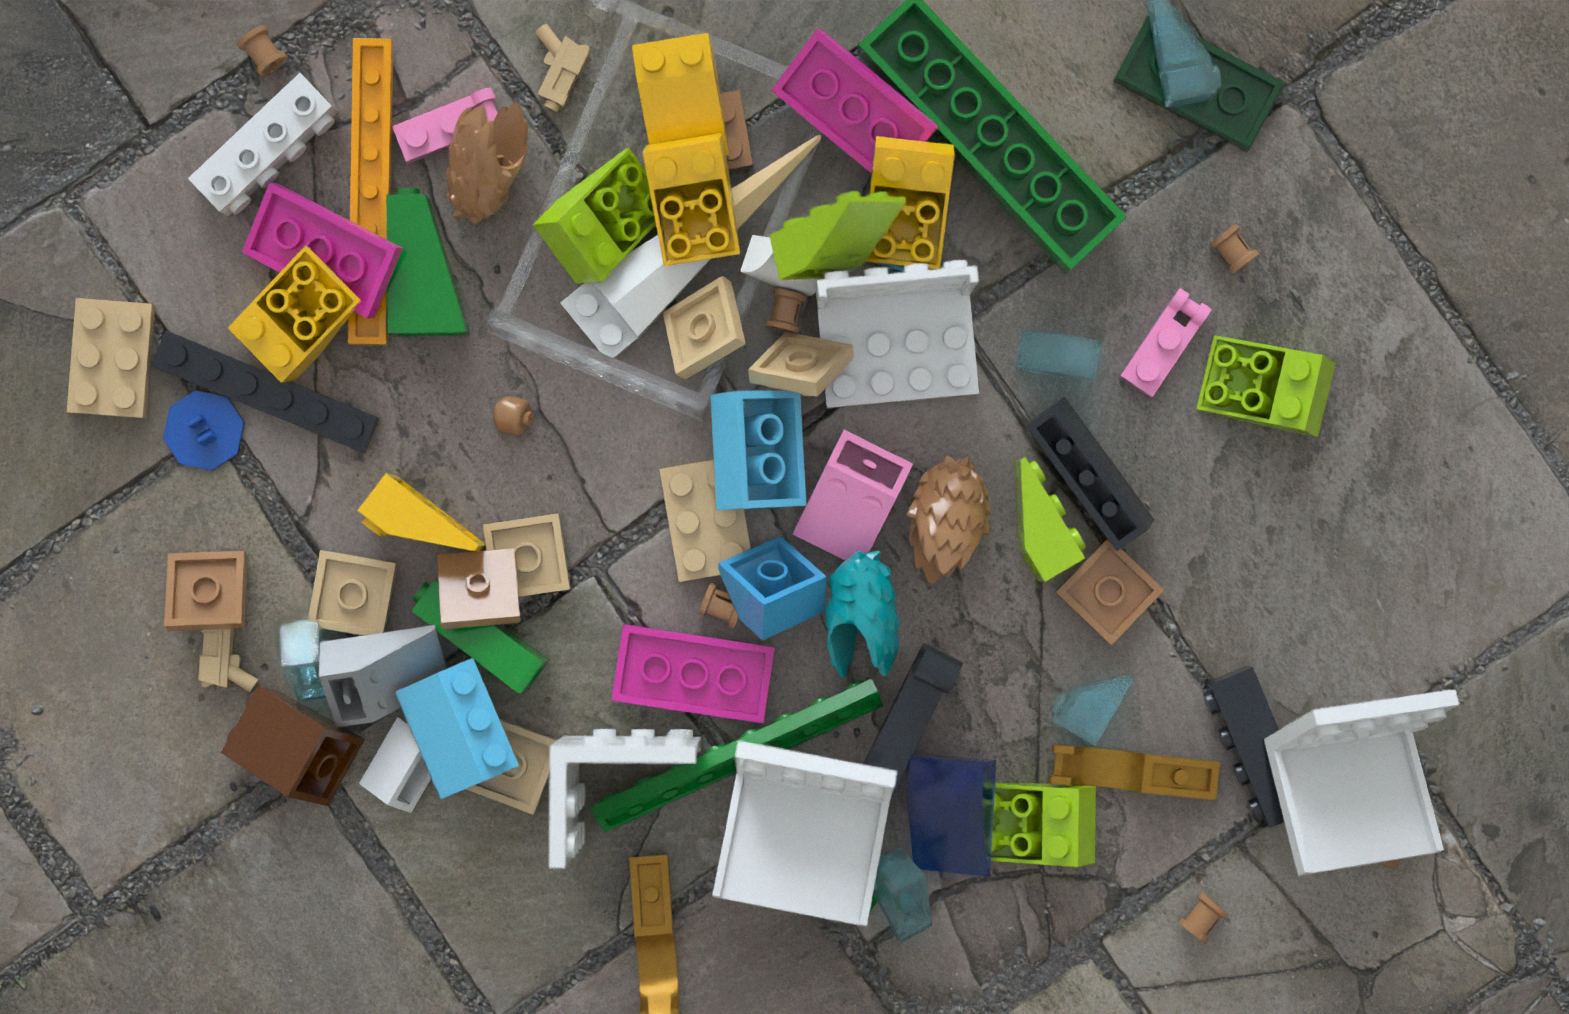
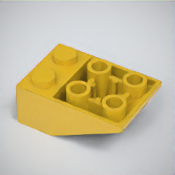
M722 132L646 145L642 153L664 266L740 254L729 169Z
M876 136L870 194L887 192L888 197H905L906 203L866 259L867 262L903 266L927 264L930 269H940L954 163V145Z
M305 246L232 322L228 329L281 383L296 381L321 355L361 300L308 246Z

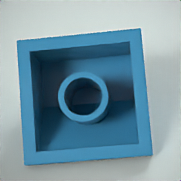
M781 536L718 563V570L739 619L762 641L825 612L827 577Z

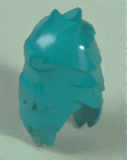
M859 550L856 551L829 577L831 599L825 608L826 627H828L827 649L832 666H835L841 677H846L848 665H852L854 644L856 643L859 630L866 639L873 666L879 668L882 676H886L889 673L892 664L896 660L897 651L899 650L898 628L901 624L894 601L896 593L890 578L892 574L889 567L879 561L880 551L862 553Z

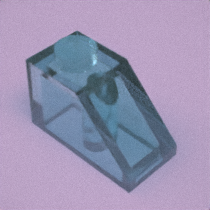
M1022 331L1016 369L1092 382L1096 379L1102 341L1065 334Z
M298 620L290 625L279 626L280 667L298 702L326 698L319 679L320 642L327 641L319 622Z
M1120 674L1071 687L1068 693L1062 691L1051 708V711L1055 713L1052 721L1096 746L1134 679L1128 675Z
M900 847L887 855L880 856L873 894L895 938L901 944L932 926L926 875Z

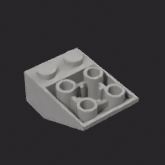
M435 625L320 642L319 679L336 728L375 722L401 708L395 694L396 691L448 669Z

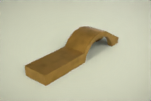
M1052 744L1051 752L1056 754L1053 775H1048V783L1090 785L1140 793L1216 800L1220 770V762L1145 754L1099 747Z
M667 854L629 857L634 937L639 969V1014H679L678 971L673 929L669 856Z

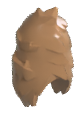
M514 102L509 109L507 106H503L497 113L494 121L489 122L483 105L473 110L471 107L466 108L460 114L454 128L452 142L449 144V167L446 170L447 196L449 197V203L456 208L452 215L453 218H469L474 225H477L482 219L494 216L508 202L509 188L522 167L528 148V122L524 120L519 103Z
M947 455L942 463L934 465L924 473L918 481L920 485L913 495L915 499L906 516L911 518L909 541L911 546L914 545L915 569L919 570L922 567L929 584H934L941 575L949 577L954 572L956 566L959 570H962L975 553L982 534L989 535L988 516L991 514L988 502L989 492L983 477L975 472V465L970 464L969 457L956 461Z

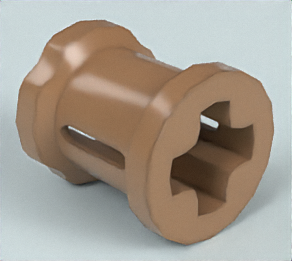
M265 25L250 30L237 43L240 50H246L257 65L256 72L260 77L273 73L288 59L287 55L283 51L279 52L268 37L269 30Z
M1237 224L1230 227L1209 244L1212 249L1217 248L1228 262L1231 274H1234L1259 255L1256 249L1251 250L1238 233L1240 228Z
M774 288L775 304L771 319L766 321V327L798 334L799 327L797 326L800 308L801 304L806 302L807 296L789 290Z
M710 583L698 614L701 616L706 614L727 621L728 626L734 628L738 614L729 594L716 589V585Z
M1201 892L1198 896L1200 901L1188 916L1180 918L1178 923L1206 944L1209 932L1221 918L1226 919L1229 914Z

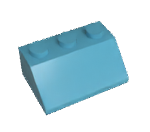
M473 658L395 692L440 799L519 766Z

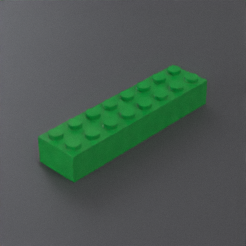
M905 0L858 44L857 54L882 80L939 126L934 133L936 138L943 144L954 145V157L1065 274H1068L1127 218L1117 205L923 0Z

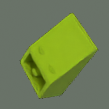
M626 148L558 198L534 222L533 227L576 284L602 282L656 225L645 169L631 149Z
M848 192L837 196V203L833 205H821L810 209V216L793 218L783 223L784 228L769 235L779 280L824 279L825 273L850 272L862 267L905 205V197H888L887 192H877L860 197L859 192Z
M1214 335L1196 409L1282 431L1318 437L1336 363L1321 354Z
M1026 457L1014 462L1018 549L1038 582H1046L1085 559L1081 550L1086 548V545L1075 528L1068 529L1061 518L1066 514V511L1055 494L1048 496L1041 483L1045 482L1046 478L1037 462L1034 460L1029 463Z
M972 783L971 860L1081 867L1095 863L1096 786L1036 783Z

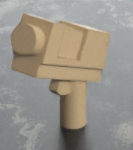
M544 24L536 30L535 34L549 50L544 58V63L550 66V69L539 89L538 96L546 100L545 108L557 113L560 107L566 108L569 94L577 77L580 78L588 62L590 48L588 45H578L567 36L561 42L548 24Z
M234 629L202 630L201 632L204 633L203 652L200 655L198 680L202 681V687L206 688L214 684L228 688L232 681L252 693L259 679L239 668L241 663L240 655H232Z

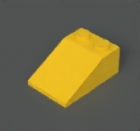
M702 33L632 45L637 85L649 144L722 132L726 156H730L714 46L709 34Z
M386 473L357 510L365 516L362 523L379 536L382 534L387 536L389 534L471 551H484L486 549L483 541L396 475Z

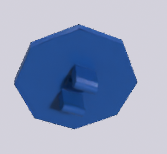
M195 390L170 406L163 439L179 464L213 471L238 454L245 422L228 397Z

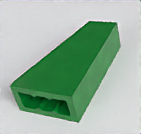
M399 188L397 189V195H386L387 240L403 248L387 286L388 334L393 337L469 336V325L431 201L425 194H420V189Z
M434 580L431 585L424 582L412 599L417 603L412 610L414 614L430 626L435 625L440 634L519 694L530 689L550 661V659L501 624L442 629L439 580Z

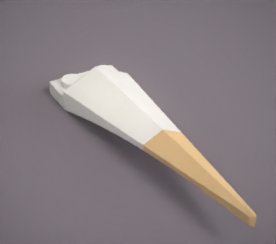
M821 135L815 136L731 189L737 230L820 143ZM657 235L631 251L602 282L582 284L560 304L610 363L646 332L711 259L664 266L659 237Z

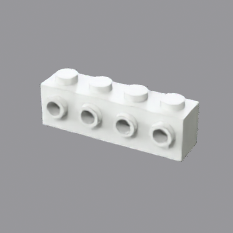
M299 73L188 179L219 212L227 217L231 213L236 215L250 204L252 199L249 196L260 186L266 188L269 183H272L278 177L279 172L277 170L287 160L293 162L307 149L305 143L315 134L320 136L330 129L335 122L333 117L338 112Z

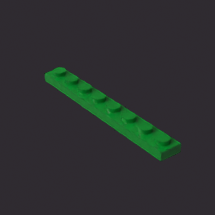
M872 679L865 682H854L847 686L843 692L835 696L819 698L802 711L795 714H784L769 726L746 731L736 741L727 745H716L709 748L703 756L696 758V763H676L669 771L659 776L643 778L636 782L634 787L621 793H610L602 797L599 803L590 806L595 820L606 833L736 774L735 756L738 741L788 750L883 707V702Z

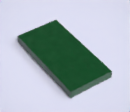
M1149 12L1113 82L1245 152L1250 150L1285 84Z

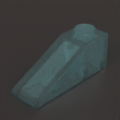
M1146 0L1166 108L1211 100L1217 94V88L1221 87L1218 65H1212L1210 54L1169 0Z

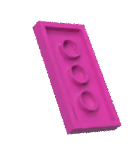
M821 28L816 29L771 90L871 174L876 136L928 142L939 127Z
M269 183L242 253L281 272L305 246H308L361 300L354 312L365 318H375L403 248L278 183Z
M623 624L611 701L764 723L775 647Z

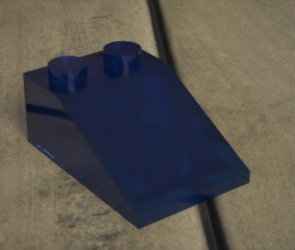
M931 754L909 756L907 799L914 869L990 876L996 760Z

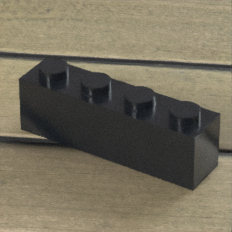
M1065 396L1038 414L1025 426L1116 551L1150 528L1155 519Z
M1244 666L1205 682L1207 692L1203 694V699L1210 714L1214 715L1217 713L1223 727L1217 730L1225 750L1232 749L1237 763L1232 765L1239 784L1241 786L1247 785L1252 799L1248 800L1247 803L1256 822L1262 820L1265 826L1272 828L1284 823V818L1264 739L1277 732L1279 728L1253 667Z

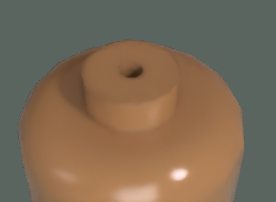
M513 396L501 398L493 412V422L497 430L516 436L523 435L527 426L531 427L534 423L535 416L533 412H530V402Z

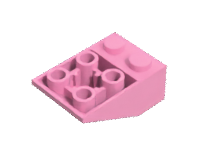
M843 430L792 535L843 560L848 559L858 550L862 553L869 552L913 463Z

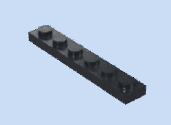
M165 330L151 366L362 453H366L380 419L291 381L281 383L269 372Z

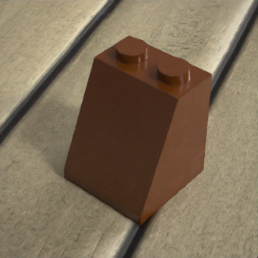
M258 685L255 692L248 698L246 708L238 723L229 732L227 742L221 753L286 797L328 806L365 739L345 727L336 728L334 721L286 694Z

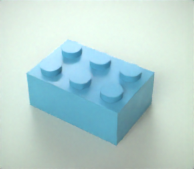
M787 390L732 391L710 394L716 510L806 506L801 394Z

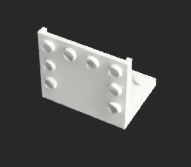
M967 260L944 262V267L937 270H928L927 264H914L904 266V273L888 274V268L864 270V276L849 278L847 271L825 273L824 280L817 281L816 290L820 338L852 344L854 352L853 360L825 388L826 408L978 395L979 386L970 294L979 282L977 266L968 267Z
M1455 689L1312 710L1264 739L1298 876L1435 854L1444 850L1413 732L1428 728L1427 723L1445 719L1447 717L1445 712L1460 705Z
M593 729V736H563L550 746L549 868H566L572 858H575L576 853H579V849H582V845H585V822H579V810H582V806H585L586 785L585 783H579V763H696V754L701 752V736H693V730L671 729L666 736H654V729H632L631 736H616V729Z
M738 741L735 756L737 774L712 897L867 927L889 803L897 771Z

